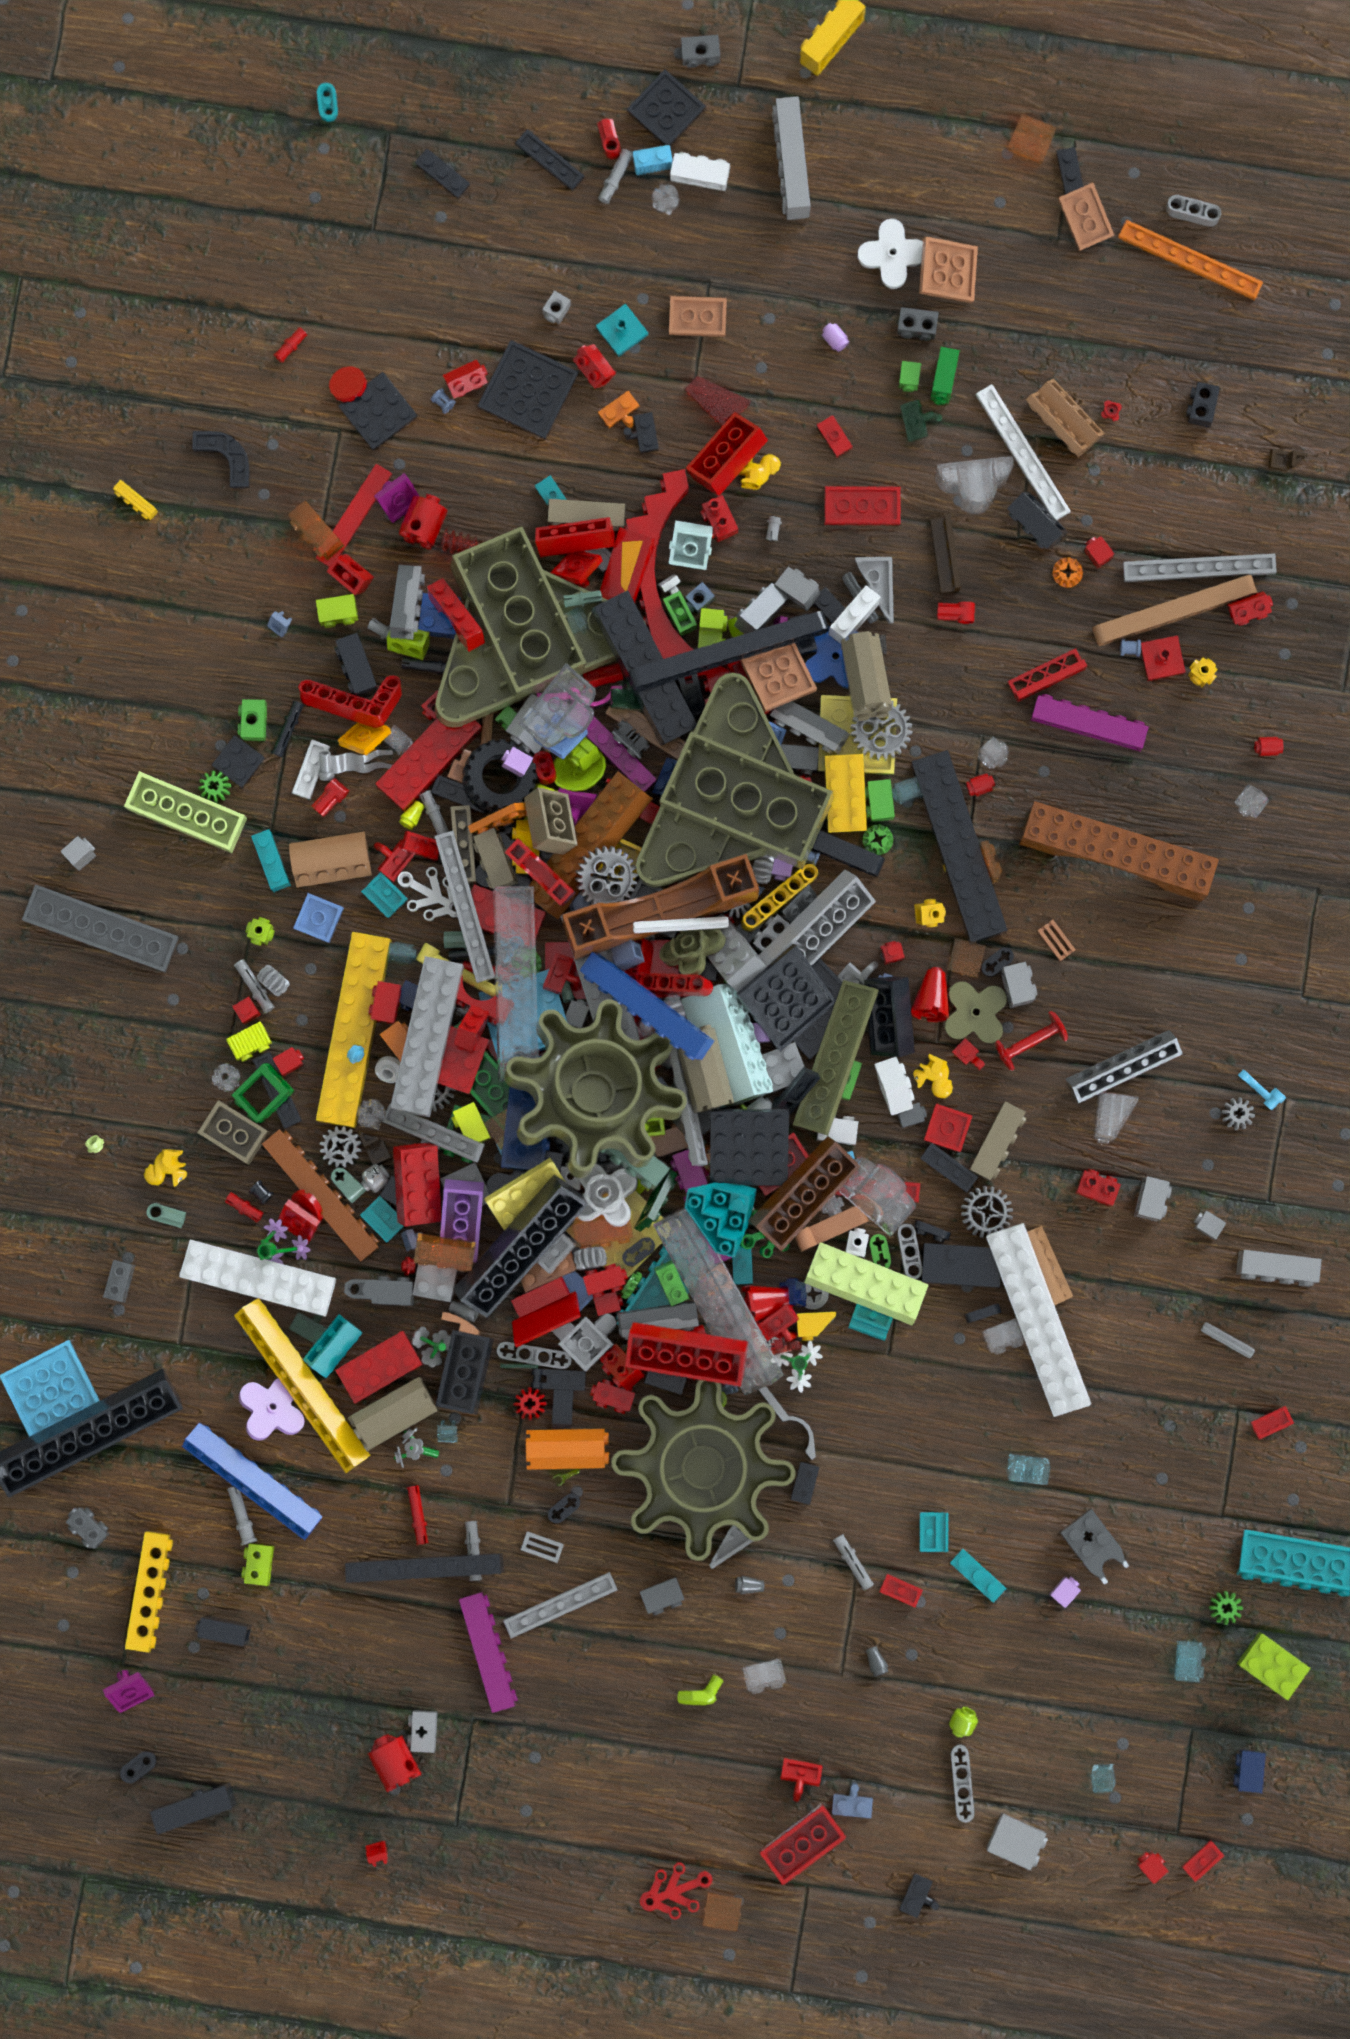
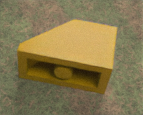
M836 1312L797 1314L799 1317L797 1321L798 1337H802V1341L813 1340V1337L818 1336L836 1316Z

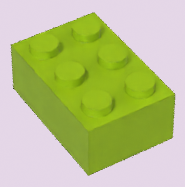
M1258 1632L1237 1662V1665L1286 1700H1289L1310 1670L1307 1665L1260 1632Z

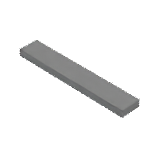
M389 1104L382 1121L474 1162H478L485 1145L418 1115L391 1109V1104Z
M609 1572L503 1620L510 1638H513L618 1589Z

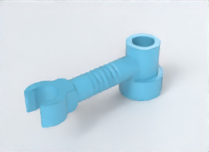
M1245 1070L1238 1074L1242 1080L1265 1099L1264 1104L1271 1111L1279 1102L1282 1103L1286 1099L1276 1088L1269 1093Z

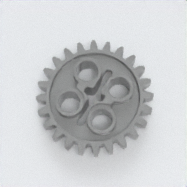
M893 700L891 701L892 710L888 712V719L886 720L871 717L868 720L859 721L858 717L852 718V721L856 723L851 724L850 727L855 730L850 734L851 736H856L853 743H859L857 750L863 748V755L867 752L870 753L869 759L873 755H876L877 761H879L880 756H883L884 760L887 761L888 755L894 759V752L900 755L902 753L900 748H907L904 742L910 743L911 739L907 737L912 735V731L907 730L912 727V723H907L910 720V716L904 717L906 710L899 711L900 704L894 707ZM895 720V722L886 726L884 733L880 731L872 740H868L869 737L877 733L878 727L883 728L889 721ZM869 724L873 727V730L866 732L863 726ZM896 727L900 733L892 735L890 729ZM882 739L885 745L879 747L875 744V741Z
M603 846L602 851L596 847L595 854L588 851L589 858L582 857L585 863H578L582 869L576 870L580 877L575 878V880L581 882L576 887L583 889L580 895L586 896L585 901H591V905L596 903L624 901V896L630 898L628 891H635L631 885L637 884L633 878L637 877L638 874L632 872L636 869V866L630 865L633 859H627V853L621 855V849L618 848L615 851V848L611 846L608 851L607 847ZM602 862V869L596 871V864ZM617 865H621V871L615 874L614 868ZM595 873L602 876L610 875L613 878H622V881H616L609 878H606L604 880L601 877L590 876V874ZM599 881V886L596 889H592V883ZM613 884H617V890L611 893L610 887Z

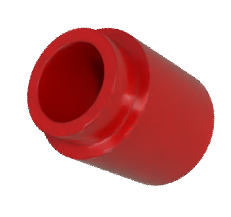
M1259 737L1254 742V751L1258 753V756H1278V754L1283 753L1284 745L1282 738Z
M987 773L973 777L968 782H965L970 797L974 795L977 797L993 791L992 787L995 786L992 775L988 776Z

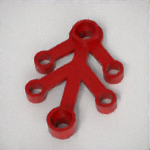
M677 1862L673 1867L674 1872L666 1890L658 1893L661 1883L667 1878L666 1871L659 1869L655 1873V1880L650 1891L644 1892L641 1895L640 1905L646 1911L658 1909L665 1912L672 1919H678L681 1916V1910L678 1907H670L660 1901L670 1899L688 1907L689 1911L696 1912L699 1909V1902L679 1894L699 1886L702 1888L709 1887L712 1884V1875L708 1871H702L696 1879L676 1886L680 1875L685 1872V1865L682 1862ZM677 1865H681L683 1867V1870L681 1872L676 1871L675 1868ZM659 1872H663L665 1874V1877L663 1879H659L657 1877V1874ZM706 1876L708 1882L702 1883L701 1878ZM652 1898L653 1904L648 1905L646 1899ZM692 1902L697 1904L696 1909L690 1908ZM672 1910H678V1916H673L671 1914Z

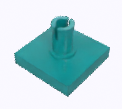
M626 304L596 325V329L618 357L648 335L647 330Z

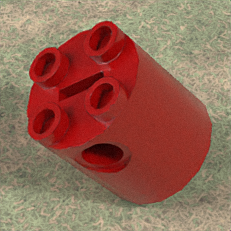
M426 494L425 498L413 496L399 529V535L404 537V541L410 544L417 542L421 544V547L431 550L448 513V510L439 504L440 499L431 494Z
M386 1734L374 1741L372 1750L367 1754L387 1793L397 1788L396 1784L400 1787L410 1781L409 1777L414 1779L422 1774L402 1735L393 1737Z

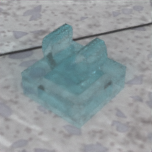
M444 1420L441 1421V1426L438 1425V1442H458V1431L454 1420H452L451 1426H445Z

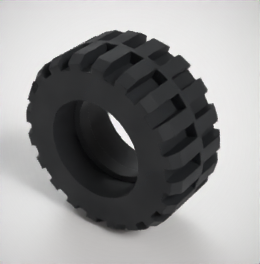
M499 739L498 741L490 740L478 746L465 762L466 764L462 772L464 774L462 784L466 788L464 791L466 795L470 796V801L473 804L476 803L482 811L485 809L489 811L488 813L493 814L513 803H524V798L535 790V781L537 780L535 769L537 768L532 761L523 777L517 775L515 787L506 794H497L490 791L483 782L482 772L485 765L495 759L501 760L506 750L510 751L514 747L527 754L524 751L525 748L515 745L516 742L514 741L506 742L505 739Z

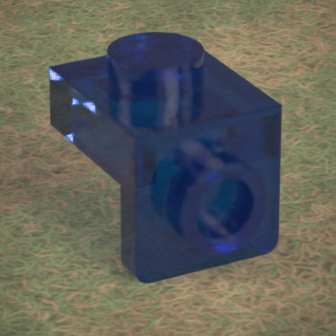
M796 1278L786 1279V1282L780 1283L781 1288H789L790 1305L797 1307L806 1306L807 1292L805 1283L799 1282Z

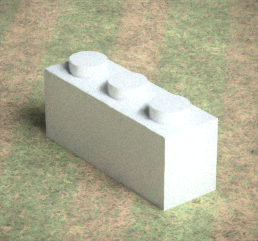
M684 152L675 153L670 181L726 191L730 164L721 159L714 161L708 160L705 156L692 157Z
M865 586L830 626L829 635L840 644L843 638H845V641L849 640V635L855 633L877 608L881 597L868 586Z

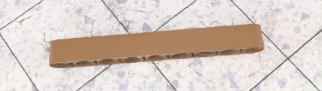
M1247 575L1094 626L1092 630L1098 646H1103L1227 605V603L1258 592L1252 575Z

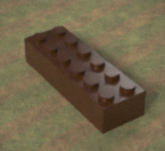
M827 1136L748 1221L775 1247L782 1251L861 1166L836 1141Z

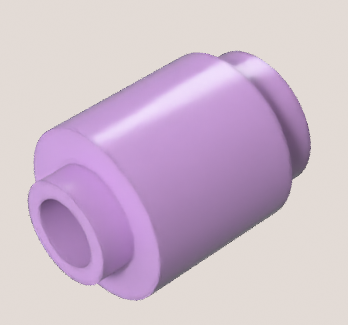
M830 323L822 330L824 332L822 337L833 350L836 349L839 352L849 344L848 337L836 323L833 325Z

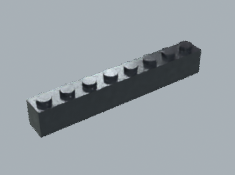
M503 1553L352 1561L345 1563L346 1583L488 1575L504 1572Z

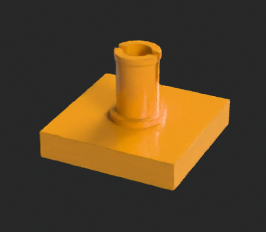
M357 722L338 739V743L344 748L366 756L368 753L376 750L375 747L391 734V730L385 725L380 728H373Z

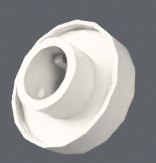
M391 1056L382 1057L377 1061L375 1073L382 1081L394 1083L397 1081L401 1062Z

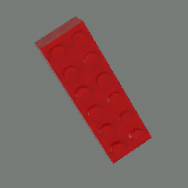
M437 718L376 782L377 788L405 812L420 798L419 795L424 793L436 781L437 776L441 775L452 764L454 759L482 732V726L473 721L466 725L452 728L440 723Z
M633 1322L628 1336L625 1367L741 1387L745 1372L748 1341Z

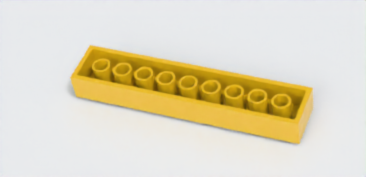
M352 932L316 1121L356 1129L376 1027V1021H372L371 1016L368 1015L369 1006L374 1003L375 997H372L373 986H377L378 981L384 982L392 944L390 938ZM353 1045L362 1046L364 1048L363 1059L360 1062L351 1063L349 1058H347L348 1051Z

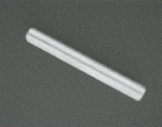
M728 917L642 921L633 923V932L650 933L728 928L729 920Z

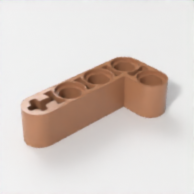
M858 1204L817 1224L802 1229L794 1238L800 1251L803 1252L818 1245L820 1242L823 1243L868 1222L869 1219L862 1204Z

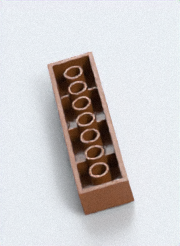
M617 771L575 825L577 846L564 855L554 853L546 862L576 893L564 906H560L534 879L525 889L524 893L549 914L559 919L582 890L576 887L581 882L575 880V878L580 877L576 870L582 869L578 863H585L582 857L589 858L588 851L595 854L596 847L600 851H602L603 846H606L608 851L611 846L615 848L653 798ZM602 862L596 864V871L601 866Z

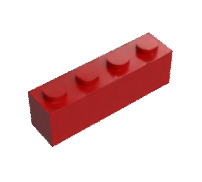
M610 517L538 527L536 528L535 542L540 557L615 547V532Z

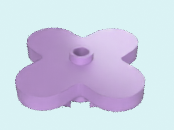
M279 1378L273 1382L269 1389L257 1383H248L242 1387L239 1393V1401L244 1408L251 1412V1417L246 1424V1431L252 1439L264 1440L270 1436L274 1429H278L287 1435L297 1434L302 1429L304 1416L291 1405L293 1398Z

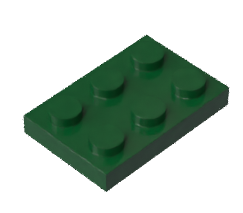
M670 1170L656 1189L652 1190L634 1229L641 1232L643 1229L649 1228L652 1222L655 1223L661 1215L659 1210L661 1206L663 1207L669 1198L667 1194L676 1184L674 1180L677 1175L676 1172Z

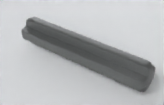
M848 572L843 575L842 580L855 599L862 589L853 574ZM873 611L867 618V621L870 624L878 620V615Z

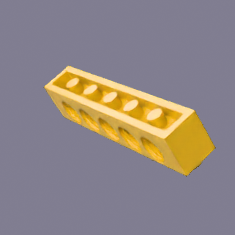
M150 1531L144 1534L125 1649L150 1652L151 1648H155L156 1637H154V1630L158 1629L160 1621L157 1613L158 1609L161 1610L163 1598H160L161 1590H164L166 1585V1578L163 1577L164 1571H167L169 1567L167 1554L172 1549L173 1540L170 1539L171 1535ZM155 1547L161 1551V1556L158 1559L152 1556V1550ZM151 1567H155L158 1571L156 1578L149 1576L148 1572ZM148 1586L152 1587L155 1591L153 1597H148L145 1594ZM144 1606H148L151 1609L149 1617L142 1614ZM141 1625L146 1626L148 1629L146 1636L139 1634V1627Z

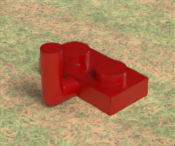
M400 840L392 851L385 845L376 842L374 848L386 856L378 870L394 882L415 854L401 850L403 840Z
M556 953L543 984V989L561 995L566 981L572 982L573 990H579L580 978L569 974L574 959Z
M788 1303L756 1326L767 1342L779 1333L782 1334L787 1342H791L797 1338L798 1334L795 1331L790 1333L787 1328L798 1321L799 1317Z
M784 1758L780 1779L796 1782L793 1794L795 1802L800 1801L804 1784L819 1787L822 1765Z

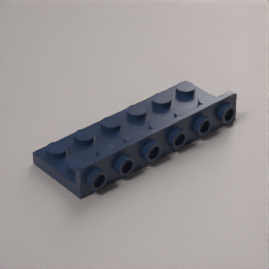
M513 1053V1058L525 1057L530 1059H537L539 1057H542L537 1055ZM510 1086L500 1167L529 1171L548 1159L545 1158L546 1150L549 1151L550 1139L544 1138L534 1145H525L519 1141L517 1137L519 1123L526 1114L536 1108V1104L529 1092L514 1089Z

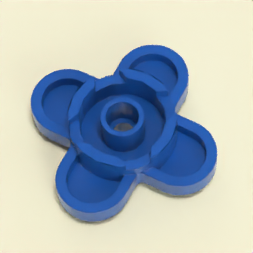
M829 631L814 637L817 654L805 663L814 683H820L829 677H833L839 686L849 689L841 644L829 635ZM838 654L839 658L833 659L832 655Z

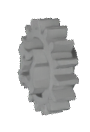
M336 1126L335 1132L329 1129L328 1133L330 1135H323V1138L326 1140L325 1142H320V1145L324 1146V1149H321L320 1152L326 1154L323 1159H330L329 1165L335 1162L336 1168H339L340 1164L346 1168L347 1162L353 1165L352 1159H359L356 1153L362 1152L358 1148V1145H361L362 1142L356 1141L359 1137L358 1134L352 1135V1129L346 1132L345 1126L342 1127V1130H339ZM344 1134L349 1137L340 1139L337 1135ZM332 1140V1148L328 1150L329 1142ZM338 1143H346L343 1147L344 1151H336V1149L338 1148ZM353 1144V1152L352 1154H350L349 1148ZM336 1155H342L344 1159L337 1160L333 1157H335Z

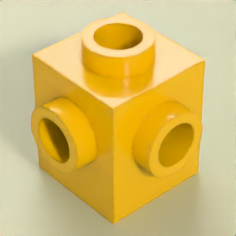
M1203 657L1200 661L1196 659L1189 667L1191 672L1188 676L1195 685L1203 688L1206 683L1210 685L1217 677L1215 672L1218 669L1212 660ZM1201 668H1203L1207 673H1202Z
M926 899L924 903L914 904L917 924L926 925V927H936L938 923L944 922L946 911L943 903L936 902V899Z

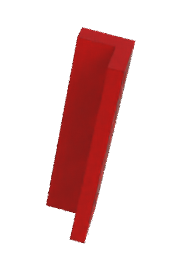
M1075 648L1009 680L1008 684L1017 702L1085 670L1087 664L1084 659H1081ZM1074 654L1077 663L1070 666L1065 665L1066 658ZM1050 665L1061 666L1060 671L1054 674L1048 673ZM1036 672L1044 674L1042 680L1038 682L1030 681L1032 674ZM1023 681L1027 685L1025 688L1017 691L1013 683Z

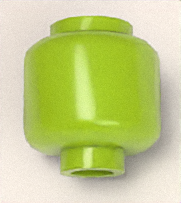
M967 1707L956 1709L949 1722V1726L953 1730L952 1733L960 1738L970 1736L978 1723L976 1713Z

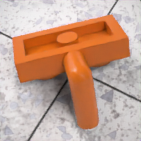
M627 391L601 409L598 415L609 429L621 420L626 427L632 428L633 418L628 415L638 409L639 404L631 393Z

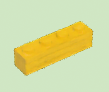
M119 480L114 486V494L118 497L121 496L126 504H131L136 512H141L143 518H148L151 521L158 511L154 506L122 480Z

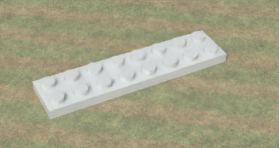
M193 1240L189 1241L179 1276L184 1279L322 1316L327 1315L337 1280L336 1278L265 1259L260 1260L257 1257Z

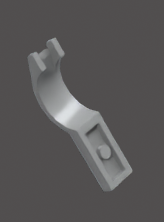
M765 1385L761 1387L759 1391L782 1421H797L805 1427L809 1436V1443L805 1452L811 1460L816 1457L814 1437L810 1426L800 1418L788 1416Z

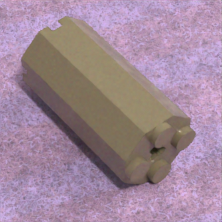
M869 631L853 633L849 635V640L845 641V638L841 640V650L853 715L858 717L859 721H865L871 717H887L888 712L892 710V702L879 634L875 633V636H872V633Z
M711 1024L699 1027L701 1031L715 1040L702 1060H691L684 1055L685 1051L683 1049H677L694 1114L734 1103L715 1028L711 1027Z
M420 1377L348 1417L353 1427L356 1426L353 1430L357 1438L363 1439L361 1442L366 1451L439 1411Z

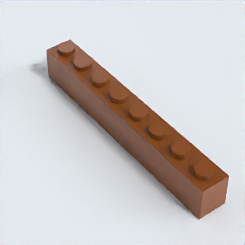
M279 1129L262 1145L300 1190H305L306 1194L310 1193L318 1200L322 1207L321 1215H323V1218L359 1261L364 1262L380 1248L377 1245L380 1241L373 1233L370 1235L365 1230L367 1226L360 1218L356 1220L352 1215L355 1211L349 1204L344 1205L340 1199L343 1197L336 1189L333 1191L328 1186L330 1184L329 1180L323 1174L320 1176L315 1171L318 1167L313 1161H307L304 1158L306 1153L299 1145L296 1147L291 1142L293 1140L292 1136L287 1131L283 1132Z

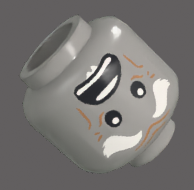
M374 1164L362 1173L363 1181L361 1184L367 1191L371 1189L374 1193H377L387 1185L390 1175L382 1165Z

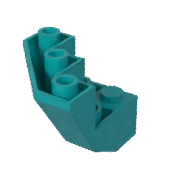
M715 1182L688 1189L685 1209L715 1253L735 1257L749 1224L748 1220L753 1210L756 1188Z

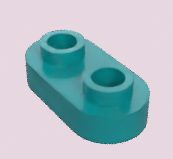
M323 83L317 89L319 113L323 120L333 121L338 116L336 91L332 84ZM329 92L330 95L325 97L324 93ZM331 110L332 113L327 115L326 111Z

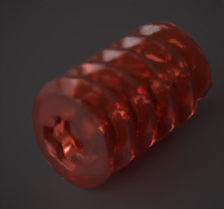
M446 528L441 546L443 552H447L449 549L450 554H454L456 550L457 553L481 544L483 538L480 542H477V536L470 540V534L463 538V532L456 536L455 530L448 534V528Z

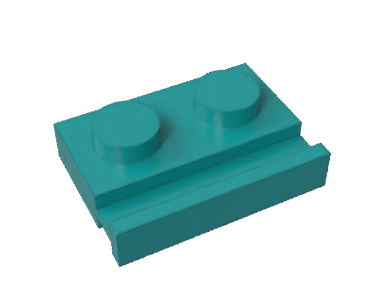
M381 872L361 891L388 919L408 900Z
M381 1196L360 1214L386 1243L404 1227L397 1222V1212Z
M856 1304L848 1328L885 1341L893 1317Z
M920 1512V1552H948V1513Z

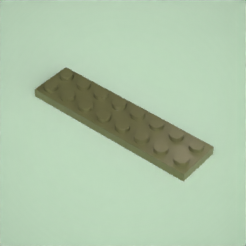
M843 980L812 1071L819 1073L820 1079L801 1101L793 1123L794 1126L826 1136L829 1135L879 990Z

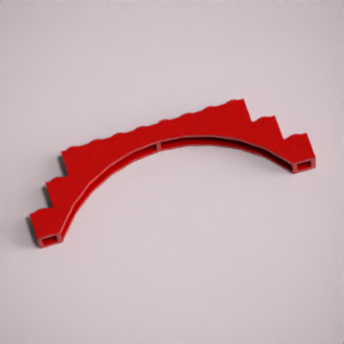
M685 469L664 473L663 480H660L662 491L666 492L645 496V503H642L643 513L647 515L626 519V526L623 527L624 529L655 539L639 588L642 594L639 602L641 610L645 609L646 612L643 620L647 628H649L650 634L663 659L694 650L676 632L665 614L657 592L655 579L656 550L662 530L672 511L689 492ZM720 666L697 673L699 680L707 679L703 681L705 691H709L711 694L717 680L723 675L729 674V670ZM692 676L684 677L685 681L692 680Z

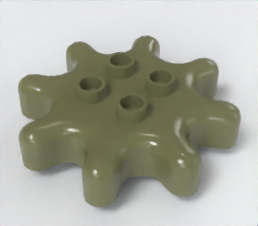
M612 999L604 1000L599 1004L593 1024L586 1028L572 1027L556 1010L548 1009L544 1011L539 1017L536 1032L546 1047L545 1054L537 1059L525 1057L511 1058L504 1072L506 1084L514 1089L529 1092L536 1104V1108L526 1114L519 1123L517 1129L519 1141L525 1145H534L547 1137H557L563 1140L568 1145L570 1152L568 1160L569 1172L576 1178H585L591 1174L596 1163L597 1154L604 1149L620 1151L634 1167L641 1168L647 1166L655 1153V1145L646 1132L645 1123L652 1118L677 1119L682 1115L687 1104L685 1093L677 1088L662 1085L655 1075V1068L665 1062L673 1048L669 1043L671 1040L667 1037L663 1038L657 1033L641 1041L627 1037L621 1029V1005Z
M705 1380L697 1382L694 1403L684 1411L677 1412L669 1409L657 1396L650 1395L644 1397L640 1401L638 1408L640 1415L651 1428V1437L648 1444L641 1450H620L612 1458V1468L616 1473L623 1476L638 1477L644 1482L647 1489L646 1501L633 1513L631 1518L634 1530L644 1534L649 1533L664 1521L676 1522L686 1532V1553L691 1559L696 1561L704 1560L708 1557L711 1551L713 1533L721 1526L734 1525L747 1538L753 1541H760L765 1538L769 1528L767 1521L756 1508L757 1496L766 1486H786L795 1478V1469L791 1463L784 1460L767 1458L760 1448L759 1441L761 1435L775 1421L776 1414L773 1407L767 1403H758L743 1415L736 1416L730 1414L721 1405V1384Z

